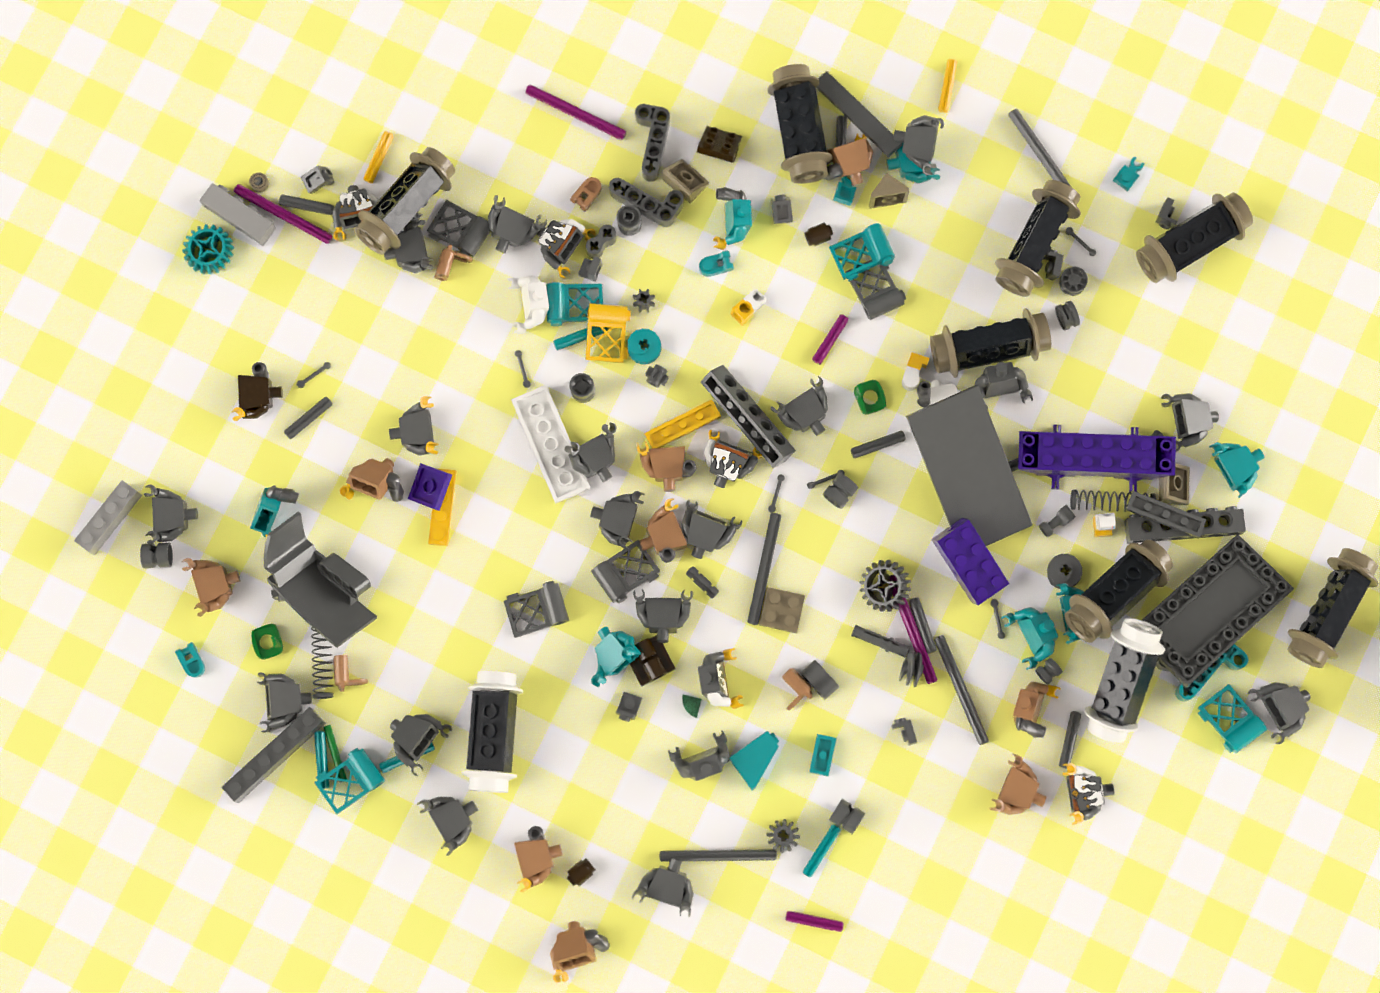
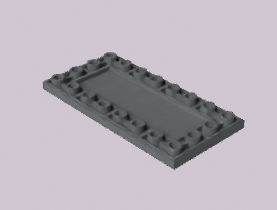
M974 385L906 416L949 526L961 518L969 519L985 546L1032 526L1031 519L978 385Z
M1237 534L1144 617L1142 621L1148 622L1162 631L1159 643L1164 646L1165 652L1159 655L1158 660L1187 688L1291 593L1294 588Z

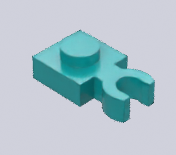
M1137 157L1131 159L1129 167L1124 164L1113 179V182L1127 192L1140 176L1136 172L1141 171L1145 165L1142 162L1140 166H1136L1134 162Z
M847 176L842 177V182H838L833 201L851 206L857 187L852 186V182Z

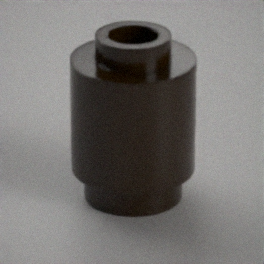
M823 222L809 228L808 231L804 232L809 246H817L831 240L833 231L830 225H826Z
M585 858L567 871L569 875L566 878L573 886L577 884L580 887L594 875L593 872L596 869Z

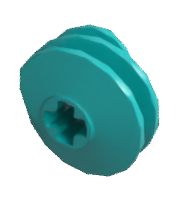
M650 329L634 331L627 341L629 356L636 363L642 365L650 364L660 356V338ZM647 344L648 348L645 347V350H642L641 345Z

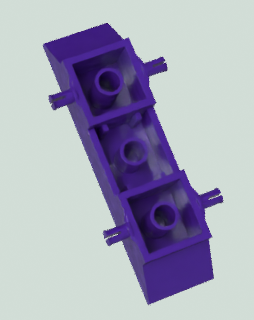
M1057 424L1053 425V432L1019 431L1018 470L1034 473L1036 476L1052 478L1051 489L1055 490V482L1056 490L1060 489L1059 479L1063 477L1101 476L1125 479L1129 481V492H1137V481L1175 476L1176 437L1138 435V427H1135V435L1134 427L1130 428L1131 435L1061 433V425L1059 424L1058 432Z

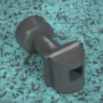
M1066 504L1049 523L1042 522L1038 526L1048 538L1053 534L1052 529L1059 525L1065 526L1076 516Z

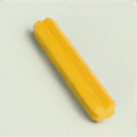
M953 59L947 60L938 111L947 113L949 109L957 61Z
M387 131L383 133L363 177L364 181L371 184L374 182L393 140L392 133Z

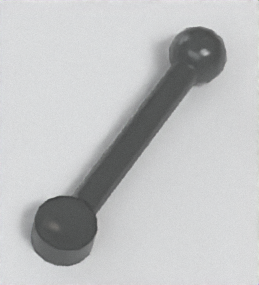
M1072 227L1066 229V234L1074 237L1089 251L1090 256L1096 255V250L1091 249L1073 232Z
M517 350L515 351V356L518 358L524 379L523 386L529 388L531 383L526 376L521 358L522 352Z
M325 362L323 367H321L316 372L308 376L306 379H304L303 381L299 380L297 382V386L299 388H303L305 386V383H307L309 380H311L316 375L321 373L323 370L329 369L331 367V364L329 362Z
M839 470L833 475L807 483V487L812 489L818 484L835 478L838 473L845 475V472Z
M782 474L777 477L778 483L772 504L768 507L770 513L776 511V500L781 483L785 479Z
M993 599L990 605L994 608L999 631L997 635L999 639H1003L1005 633L1002 632L997 608L999 603L996 599Z

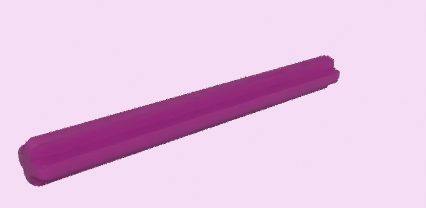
M531 84L525 90L526 95L619 140H623L626 135L625 130Z
M237 184L234 188L236 195L326 244L331 242L333 236L325 230L240 184Z
M895 575L889 576L892 581H898ZM898 587L893 590V597L897 594ZM902 598L905 604H899L898 610L915 653L922 654L923 674L927 684L935 683L937 677L907 600Z

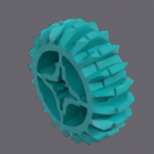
M205 224L204 229L198 226L197 232L191 230L192 236L186 235V239L189 242H183L184 247H186L182 250L186 254L184 259L189 261V267H193V270L196 272L200 270L201 274H205L207 270L208 274L212 275L213 270H215L216 273H219V267L225 269L224 263L231 262L228 257H233L231 252L234 249V246L231 245L233 241L231 238H228L229 234L223 232L221 227L217 229L215 225H212L209 228ZM219 239L222 242L221 253H219L217 250V242L219 241ZM196 246L200 249L198 259L195 258L194 254ZM211 258H216L213 261L207 262Z

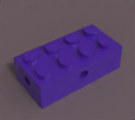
M961 518L931 539L971 603L980 605L1010 584L969 519Z

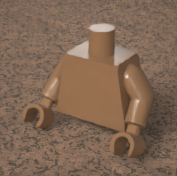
M185 558L181 561L187 562L189 567L182 568L183 571H188L191 568L194 569L191 570L200 600V603L194 609L200 608L202 610L197 614L198 617H202L205 612L221 609L229 600V596L233 594L231 584L241 581L238 571L227 574L226 568L220 566L219 563L208 560H192L190 558Z
M1013 753L1015 761L1008 760V764L1015 767L1010 768L998 799H992V801H995L996 807H990L991 811H998L1007 815L1021 814L1025 810H1029L1032 803L1043 807L1047 796L1037 792L1040 784L1037 782V777L1030 766L1023 761L1021 756Z

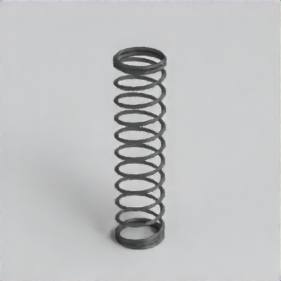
M1073 489L1071 491L1070 507L1071 510L1076 509L1078 498V510H1080L1082 493L1084 492L1087 511L1089 496L1092 492L1093 510L1095 511L1098 493H1100L1101 511H1103L1104 498L1107 493L1109 499L1110 512L1112 497L1115 493L1117 502L1116 511H1119V500L1121 494H1123L1124 512H1126L1125 509L1127 505V499L1129 494L1131 495V492H1129L1125 497V494L1122 491L1120 492L1118 497L1117 493L1114 491L1112 492L1110 497L1109 492L1105 491L1102 497V493L1100 491H1097L1096 495L1094 496V492L1090 490L1087 496L1086 491L1082 490L1079 497L1078 491L1076 489ZM1151 493L1150 498L1156 500V494Z
M314 633L311 635V638L316 639L317 641L312 642L311 645L319 648L313 649L311 652L319 656H315L311 659L313 662L318 663L313 665L312 668L314 670L319 671L313 673L312 676L321 679H317L312 682L314 685L320 686L312 690L316 693L313 694V698H333L334 693L332 692L314 691L320 688L333 687V685L314 683L321 680L333 679V677H321L314 675L317 673L333 671L332 669L314 668L318 665L333 663L313 660L319 657L332 656V654H321L313 652L320 649L332 648V646L314 645V643L328 641L325 638L313 637L314 635L319 634Z

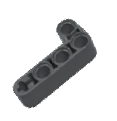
M640 104L635 109L636 121L641 126L650 127L642 163V175L646 181L653 182L658 178L670 127V113L664 107ZM642 112L648 113V116L642 118L639 116V114ZM659 116H665L666 120L659 121L657 118ZM656 133L663 135L659 139L653 137ZM653 150L659 152L657 156H651L649 153ZM651 163L653 164V170L651 171V173H648V171L650 170Z
M614 178L609 183L610 195L624 205L637 207L641 215L663 227L671 226L684 206L683 194L678 190L670 191L664 201L661 202L621 178ZM631 195H637L639 197L635 201H631L629 199ZM673 198L680 200L678 204H673L670 201ZM648 204L655 206L652 210L645 209V206ZM667 213L670 215V218L664 220L661 218V215Z

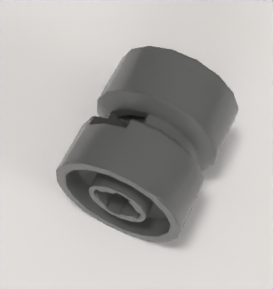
M633 205L622 206L617 212V225L622 234L632 236L641 229V214L639 209Z
M578 373L571 378L569 388L575 401L586 403L593 399L595 386L593 379L589 375Z
M838 473L832 481L833 486L829 485L822 495L834 506L843 509L848 502V496L852 497L857 491L858 486L844 474Z
M147 543L142 544L140 549L142 567L144 569L155 568L156 565L160 568L171 567L173 563L171 543H158L157 546L154 543L151 545Z
M842 798L829 820L838 826L842 824L843 829L853 835L866 813L857 807L853 809L851 804Z

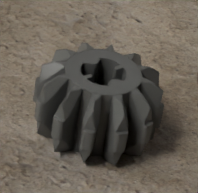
M783 819L782 826H780L779 821L776 820L777 828L772 825L769 826V829L774 831V833L766 834L768 837H773V839L768 841V844L776 843L773 850H776L778 845L781 846L780 853L784 852V846L790 852L792 851L790 843L795 847L798 845L793 839H800V836L793 835V833L799 831L798 827L793 830L790 829L794 824L792 821L786 826V819ZM781 831H785L789 838H786V841H781L778 833L781 834Z

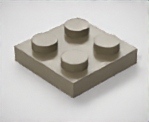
M767 587L759 626L797 634L805 595Z

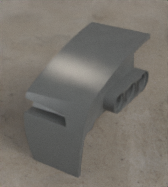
M300 512L295 513L267 535L264 550V568L272 574L267 578L268 583L311 627L336 648L377 619L373 612L358 601V597L371 587L369 579L337 554L331 553L325 557L318 552L314 544L305 536Z

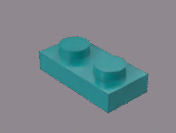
M817 734L809 773L829 777L836 738Z

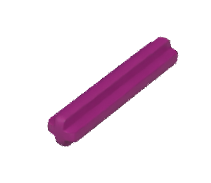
M839 315L813 356L812 360L816 364L820 365L846 326L849 318L845 315Z
M787 911L785 920L788 922L837 932L843 931L844 923L842 921L793 911Z

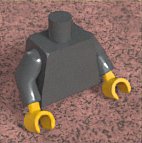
M423 396L420 402L409 408L399 418L398 428L389 429L390 440L401 439L403 447L418 456L430 453L438 454V451L433 450L439 444L434 442L431 413L426 409L434 407L433 403L428 404V400L432 398L431 396Z

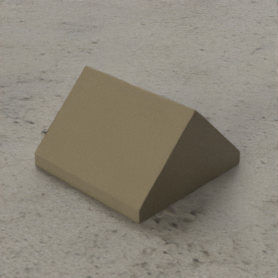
M683 159L662 171L663 181L673 190L680 191L683 194V198L689 204L709 184L703 176Z
M886 173L871 194L869 208L907 203L909 188Z
M1175 463V476L1159 478V501L1166 504L1189 505L1190 467Z

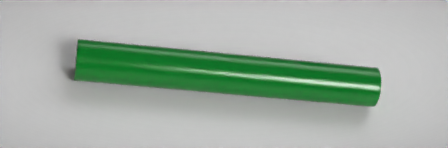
M327 725L323 728L336 768L342 761L332 727ZM344 768L339 771L338 778L347 780Z

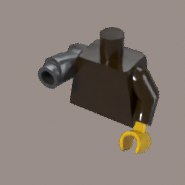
M256 362L253 364L252 372L254 376L238 375L239 407L234 408L231 412H236L239 416H234L232 418L234 421H238L240 418L258 419L268 409L273 407V398H283L282 386L272 387V381L269 379V372L264 363Z

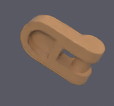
M595 177L587 178L571 196L570 201L574 204L577 203L580 209L586 212L601 193V182ZM583 193L588 196L586 200L581 198Z

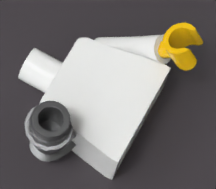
M940 380L933 381L931 385L927 381H922L917 387L919 397L917 403L925 408L961 391L954 384L943 385Z

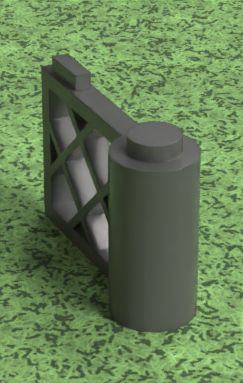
M446 200L428 227L427 232L429 233L428 236L438 242L441 239L459 249V253L474 258L490 233L488 220L476 216ZM448 207H451L455 210L456 215L445 217V211ZM465 216L471 218L467 225L461 226L459 218ZM457 219L458 227L448 230L447 222ZM444 223L445 231H434L437 224ZM459 231L460 237L457 242L451 240L450 233Z
M879 265L881 268L879 274L869 272V269L861 272L864 274L862 282L854 279L850 281L869 320L903 306L904 300H906L903 290L896 288L887 271L889 266ZM867 275L877 278L874 286L864 283ZM880 279L888 281L890 285L885 289L877 287ZM865 287L873 291L870 296L863 298L861 290Z
M639 540L629 545V550L623 549L591 570V573L613 603L617 602L620 604L628 598L626 595L647 580L651 583L659 577L657 573L660 572V569L647 551L642 550ZM636 546L641 551L640 559L629 557L630 550ZM618 558L625 559V569L616 568L613 562ZM629 560L640 562L638 572L627 570ZM642 563L650 564L654 571L649 574L640 573ZM626 573L637 575L636 582L631 586L625 580Z
M554 581L546 582L541 589L520 596L518 593L506 596L507 600L504 601L514 638L569 621L559 584L554 583ZM538 595L539 603L536 609L527 605L530 597ZM519 602L523 604L518 615L511 611V603ZM526 606L534 610L530 621L521 617ZM537 613L544 615L545 624L538 626L532 623ZM519 618L528 623L525 630L518 632L516 628Z

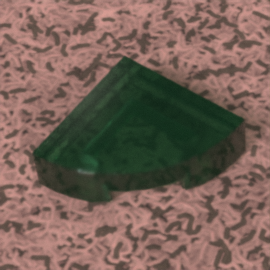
M683 694L682 703L689 715L697 718L702 699Z

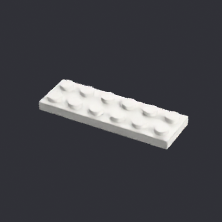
M544 385L511 399L555 504L590 490L591 488L586 476L572 468L568 456L570 453H567L564 449L566 445L571 446V441L547 386Z

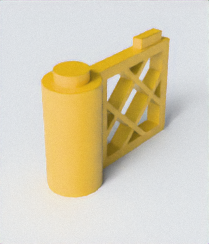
M589 303L585 360L623 363L624 359H627L628 349L624 348L626 322H630L631 310H627V306ZM592 326L600 327L604 332L597 340L591 334ZM613 328L621 329V337L616 341L608 334ZM605 335L613 342L606 350L598 342ZM595 344L603 351L598 357L590 356V348ZM614 345L620 351L619 358H612L607 353Z

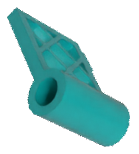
M879 223L872 224L865 228L863 232L829 246L843 280L848 279V281L859 277V273L877 265L888 266L895 259V254ZM863 239L862 249L853 247L855 241ZM841 247L847 249L844 257L836 255L835 250ZM851 250L860 253L856 261L848 259ZM864 254L870 256L872 262L863 264L860 263V260ZM846 262L854 264L853 270L847 273L844 272L843 267Z
M560 282L546 284L549 304L547 322L551 323V326H562L564 322H588L587 317H582L584 314L588 315V307L584 310L577 303L583 296L593 304H597L596 301L598 299L599 304H603L602 284H563ZM569 289H577L581 295L574 301L569 296ZM590 289H598V297L594 301L586 294ZM574 305L582 312L578 317H570L569 310Z
M1230 684L1198 707L1200 711L1197 714L1204 722L1209 721L1225 741L1223 745L1229 753L1234 752L1237 754L1267 731L1263 721L1251 711ZM1229 691L1233 696V704L1221 702L1222 694ZM1209 704L1218 705L1217 715L1209 714L1205 707ZM1221 706L1232 707L1231 717L1220 716ZM1235 707L1243 708L1248 715L1244 718H1235ZM1220 719L1231 720V726L1225 732L1219 726Z
M355 748L348 754L349 758L330 772L323 771L315 777L317 779L314 782L336 815L385 782V779L364 749L359 750ZM345 766L350 771L349 780L338 778L339 771ZM327 779L335 780L333 792L324 790L320 784ZM337 781L348 783L346 794L335 792ZM351 783L359 784L363 791L358 795L349 794ZM334 796H346L344 805L337 809L333 803Z

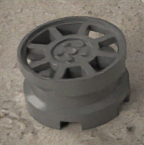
M1072 266L1067 268L1060 277V289L1065 294L1071 296L1079 295L1087 285V274L1080 267Z
M1072 301L1065 302V305L1059 304L1055 306L1057 319L1064 331L1070 329L1071 326L1076 327L1080 325L1079 315Z

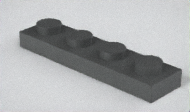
M1135 491L1131 493L1125 509L1196 538H1200L1206 522L1204 518Z

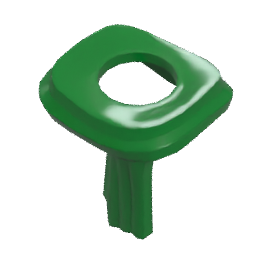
M877 380L860 383L854 388L855 398L863 414L875 413L886 407L885 394ZM868 390L876 392L878 399L874 404H867L863 400V394Z
M267 624L251 632L252 645L259 659L265 660L277 656L283 651L282 639L276 624ZM269 634L272 636L273 646L270 649H263L260 645V639L262 636Z

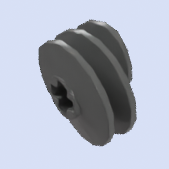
M1059 554L1048 564L1047 577L1050 584L1054 587L1062 583L1074 587L1081 579L1082 566L1080 561L1073 555ZM1063 567L1066 571H1069L1066 576L1063 572H1060Z
M910 650L903 661L899 681L907 674V686L912 676H914L913 687L916 688L922 675L924 665H922L921 653H917L914 657V651Z

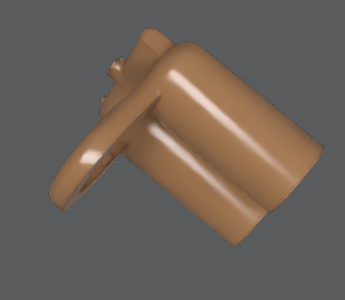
M450 244L446 249L442 250L434 278L447 281L454 259L465 263H472L473 259L468 255L453 251Z
M348 655L334 656V683L338 686L340 692H344L345 686L368 683V679L349 680Z
M790 668L781 677L799 695L786 708L788 711L804 696L810 699L813 697L811 685L794 668Z

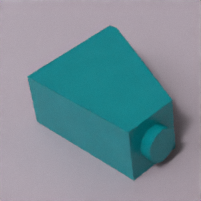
M768 731L764 732L729 758L751 791L758 785L779 748L777 744L779 740L773 732L771 734Z

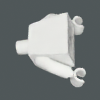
M536 276L507 279V281H512V285L507 287L508 289H519L521 286L525 322H514L512 326L518 327L514 333L525 334L527 329L542 324L547 315L549 304L546 283H540Z

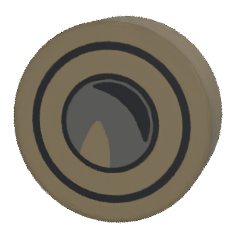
M257 172L250 177L249 184L254 191L263 192L268 188L269 180L265 174Z

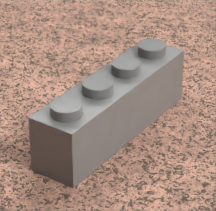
M212 183L199 200L202 206L264 246L276 229L273 224L274 220L265 214L264 216L260 215L258 209L250 204L249 206L245 205L239 196L235 194L232 196L227 193L228 190L220 184L217 186Z
M122 480L74 541L95 556L138 502L142 494Z

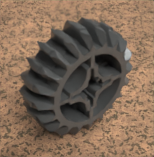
M879 560L878 564L876 562L872 563V568H866L868 574L862 573L865 581H860L859 583L864 585L860 592H865L862 598L868 599L867 605L873 604L872 609L877 610L879 608L880 612H884L885 609L887 612H891L893 608L899 609V604H905L902 598L908 599L909 595L906 594V591H911L912 589L907 587L911 580L905 579L909 574L908 572L902 573L904 571L903 566L898 567V563H892L891 560H886V562ZM886 570L891 571L898 581H892ZM879 573L877 583L873 584L875 576ZM886 583H888V584H893V585H889V586L886 587L885 589H883V588H878V587H880V586L885 585ZM898 587L897 594L891 599L893 597V590ZM873 591H879L881 597H884V602L879 600Z

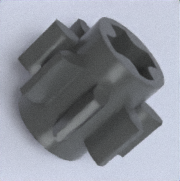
M639 289V294L633 295V299L637 300L633 303V307L638 306L639 312L642 310L649 312L650 306L655 307V303L651 301L655 299V295H650L649 289L646 292ZM644 298L647 300V303L644 304L641 299Z
M655 364L654 368L649 366L645 373V376L648 377L646 382L656 388H659L660 384L665 386L669 379V376L666 375L668 371Z

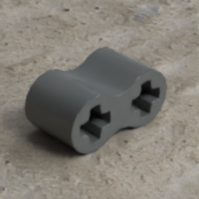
M602 226L598 235L587 241L586 250L590 258L593 259L594 256L600 258L605 248L612 246L616 242V231L613 226ZM598 246V250H597V251H596L595 249H593V250L591 249V247L596 248V247Z
M816 660L812 661L800 672L803 678L824 700L839 688L836 681Z

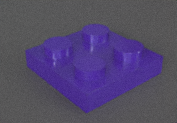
M420 463L408 499L440 511L452 474Z

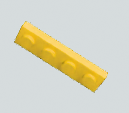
M711 399L644 433L652 449L661 448L717 420L721 415Z
M438 469L452 474L440 511L432 509L428 544L448 546L457 471Z

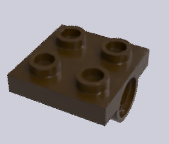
M706 126L696 153L734 163L742 136L720 130L716 127Z
M657 635L635 644L641 654L630 663V666L641 687L676 670L663 643L657 642Z

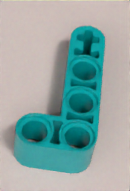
M1234 644L1214 662V667H1209L1201 674V682L1194 680L1190 684L1193 687L1188 690L1187 693L1189 695H1183V689L1186 687L1180 683L1175 690L1176 697L1180 701H1189L1195 697L1222 663L1233 670H1239L1248 664V655ZM1234 656L1241 658V665L1234 663Z

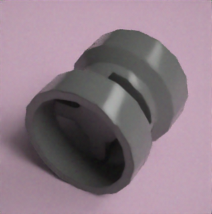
M1052 658L1045 661L1044 667L1039 666L1035 670L1039 678L1047 685L1052 682V677L1063 673L1060 666Z

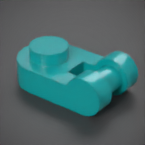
M723 251L719 254L703 258L699 263L700 273L703 276L711 277L734 270L733 263L729 259L731 257L730 252ZM722 261L723 266L718 267L717 262Z
M193 642L187 644L186 648L175 651L187 675L198 678L204 674L205 664ZM191 653L193 657L187 660L185 656Z

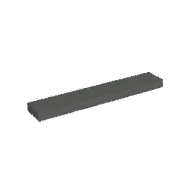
M828 71L818 78L819 85L816 88L888 158L902 146V142L893 141L894 135Z

